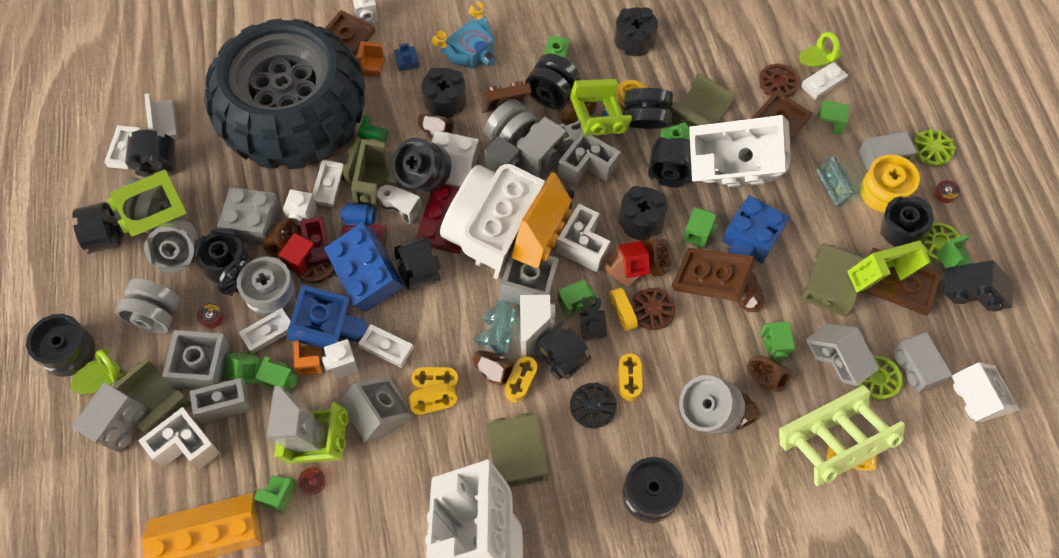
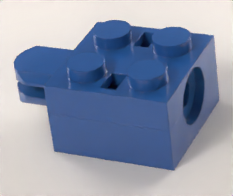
M748 195L727 227L722 242L731 246L728 253L753 256L756 261L763 264L782 234L790 216Z
M301 285L286 339L290 341L299 340L302 344L324 349L325 346L337 343L338 338L359 342L367 330V324L362 318L345 314L350 297Z

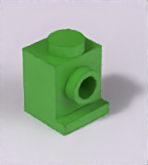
M585 280L558 290L557 301L567 320L572 318V313L585 311L582 305V297L585 296L587 298L588 305H591V302L595 300V292L591 286H587Z
M789 322L764 324L760 337H764L765 351H769L770 358L775 361L787 360L795 350Z
M265 356L255 379L262 388L274 391V386H280L287 392H290L291 388L293 389L297 384L298 374L293 373L291 367L281 362L273 364L270 357Z

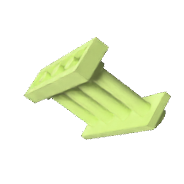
M864 385L779 428L780 445L787 451L793 447H798L815 465L814 483L817 487L825 482L833 481L838 475L891 447H897L903 441L905 424L900 421L889 427L869 408L870 391ZM856 414H862L880 433L867 438L848 418ZM835 425H841L859 444L846 449L827 429ZM814 436H820L837 455L824 461L806 440Z

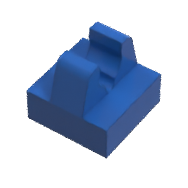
M408 43L400 44V49L394 50L399 71L419 68L415 46L409 47Z

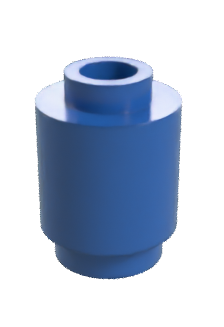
M347 202L345 207L342 206L340 218L344 220L345 225L357 226L362 222L367 225H374L376 209L368 204Z

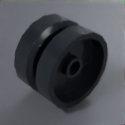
M545 54L538 60L534 69L525 80V84H530V96L536 102L549 109L558 110L564 108L570 100L574 82L580 80L581 77L577 68L564 57L556 54Z
M636 88L625 92L624 104L630 109L626 110L624 115L632 116L629 127L637 129H662L672 126V112L667 109L673 106V92L660 88Z
M415 137L407 139L398 146L392 160L393 174L396 180L404 187L429 193L438 191L446 184L450 177L452 169L451 157L447 150L439 144Z
M52 314L42 318L32 327L27 335L26 348L28 354L50 374L59 377L76 374L77 371L91 362L95 355L96 345L93 336L74 317L66 314Z
M648 457L639 460L631 467L623 484L622 497L625 507L631 515L640 521L655 523L665 520L672 515L683 497L684 483L681 473L674 464L664 458Z

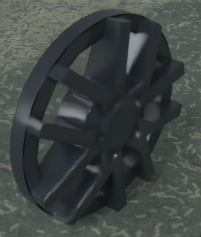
M240 256L227 266L218 282L219 292L229 296H233L234 292L239 293L237 277L242 268L252 261L250 257Z
M597 382L579 386L570 400V411L573 418L580 425L591 429L601 428L609 424L614 418L617 409V401L609 387H605ZM587 388H594L592 394ZM597 388L603 390L601 396L595 395ZM581 391L587 396L585 399L578 395ZM606 393L609 395L611 400L603 399ZM575 399H577L581 404L574 406ZM603 405H613V408H604ZM584 409L585 412H583L579 416L575 412L577 410ZM602 413L610 414V416L604 420ZM589 415L590 423H587L582 419ZM598 415L601 423L594 424L593 416Z

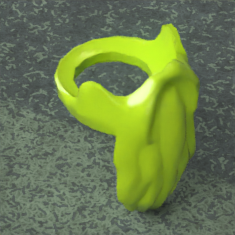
M832 32L823 33L815 46H810L799 54L800 63L807 67H820L843 57V54H840L838 38ZM827 37L833 41L834 49L832 53L825 47Z
M108 348L98 350L95 354L96 359L77 371L70 383L71 391L82 395L93 394L99 390L104 382L110 385L124 377L127 373L120 374V367L117 362L108 358Z

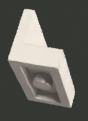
M149 93L144 94L149 130L157 131L158 136L164 137V134H167L174 140L179 139L173 100L154 103Z

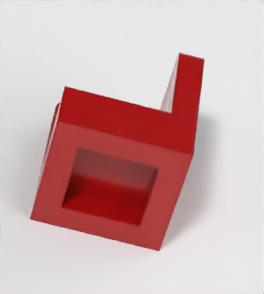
M294 233L278 256L288 269L303 276L308 269L304 259L313 249L314 244Z
M642 241L619 245V251L623 256L626 278L650 274L649 253Z

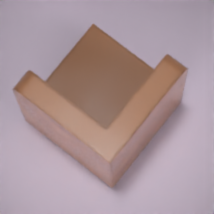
M619 245L603 261L607 272L626 287H629L638 278H626L623 256L619 251Z

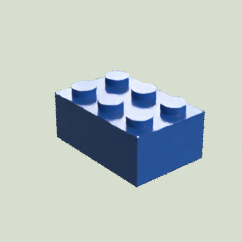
M363 222L324 248L348 297H350L352 305L360 310L369 311L405 287L376 231Z

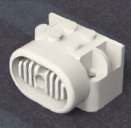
M783 115L691 126L692 181L717 182L728 185V187H740L741 184L762 185L778 179L789 169L791 159L789 121ZM748 152H753L752 159L745 162V155Z
M511 164L500 166L496 173L481 165L474 166L444 217L440 229L441 237L462 247L466 255L476 259L475 265L480 267L484 263L494 268L493 278L498 279L510 257L512 247L515 245L521 220L545 181Z
M489 459L432 478L430 510L427 514L429 524L428 534L426 535V558H523V531L521 523L513 514V499L510 487Z

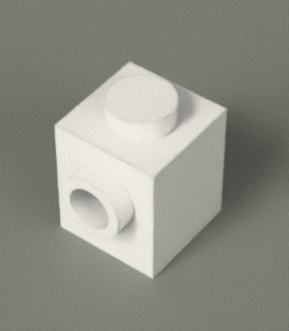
M353 0L357 18L369 24L379 22L374 0Z
M290 189L283 207L286 218L294 220L298 225H300L301 220L314 218L317 206L313 194Z
M348 339L324 347L326 356L322 357L326 371L331 370L335 380L359 372Z

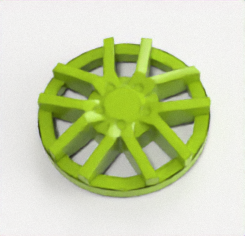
M929 128V130L918 133L913 140L917 158L932 166L947 164L953 158L956 146L953 144L954 140L942 133V130L936 131ZM926 153L929 156L925 158L922 154ZM931 157H934V158L936 159V161H932V160H929V159H930Z
M934 222L927 238L930 241H925L922 245L928 257L937 262L940 259L937 255L931 253L934 249L938 253L946 241L950 240L949 237L954 235L956 238L960 234L950 225ZM934 227H938V233H936ZM943 228L950 231V233L944 234Z
M874 355L879 369L858 386L870 385V397L878 401L892 398L902 387L903 378L901 371L890 359ZM878 361H882L886 364L881 368ZM890 366L894 371L888 373L885 369ZM896 374L897 381L893 380L890 377ZM887 383H889L890 385L896 387L895 390H893L891 387H889V386L887 385ZM874 387L878 388V394L872 393ZM883 390H885L889 394L883 395Z

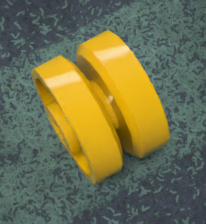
M889 154L880 156L872 162L860 185V195L864 202L872 209L885 213L886 207L891 200L899 196L910 198L915 193L920 183L919 172L915 165L904 157Z

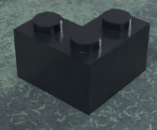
M994 260L945 268L944 294L954 304H966L970 301L978 300L988 311L994 312L1013 307V282Z

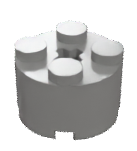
M173 219L163 223L149 234L145 242L144 251L146 258L152 265H156L163 272L174 273L182 271L195 257L194 248L199 240V235L188 221Z

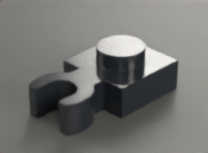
M595 295V303L592 305L587 304L585 296L582 297V305L586 310L585 313H580L582 338L607 336L604 310L598 311L601 307L599 296Z

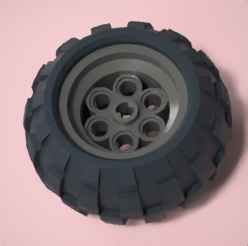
M279 18L267 20V22L258 25L253 24L242 29L241 33L235 38H229L218 51V57L213 59L206 75L205 107L216 133L240 157L245 160L249 158L261 167L274 169L281 165H286L290 170L304 168L305 163L315 160L322 162V160L333 156V150L336 147L341 148L350 141L354 135L356 123L361 122L365 105V84L357 58L347 45L344 46V43L337 35L321 26L315 27L309 21L300 19L290 21Z

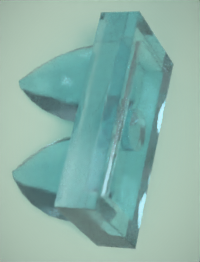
M829 157L816 170L836 207L843 206L849 199L856 197L860 193L861 189L850 183L846 176L847 170L840 165L836 157Z
M497 300L496 307L490 309L482 316L486 323L492 325L491 329L485 330L473 338L477 344L486 348H492L497 354H507L515 310L506 300Z

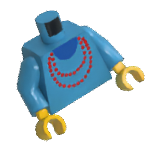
M479 1L476 3L479 11H475L473 5L469 8V13L476 17L477 20L471 19L449 38H447L446 33L442 30L437 32L440 40L436 36L432 38V44L441 46V51L452 64L475 69L482 62L491 67L496 61V56L493 55V33L486 17L481 14L484 6Z

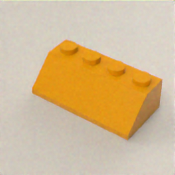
M551 172L521 220L511 257L535 268H539L542 260H548L551 249L555 247L559 235L572 214V210L569 209L572 200L556 173Z
M250 493L148 519L142 537L143 558H213L262 545L256 500L254 499L255 494Z

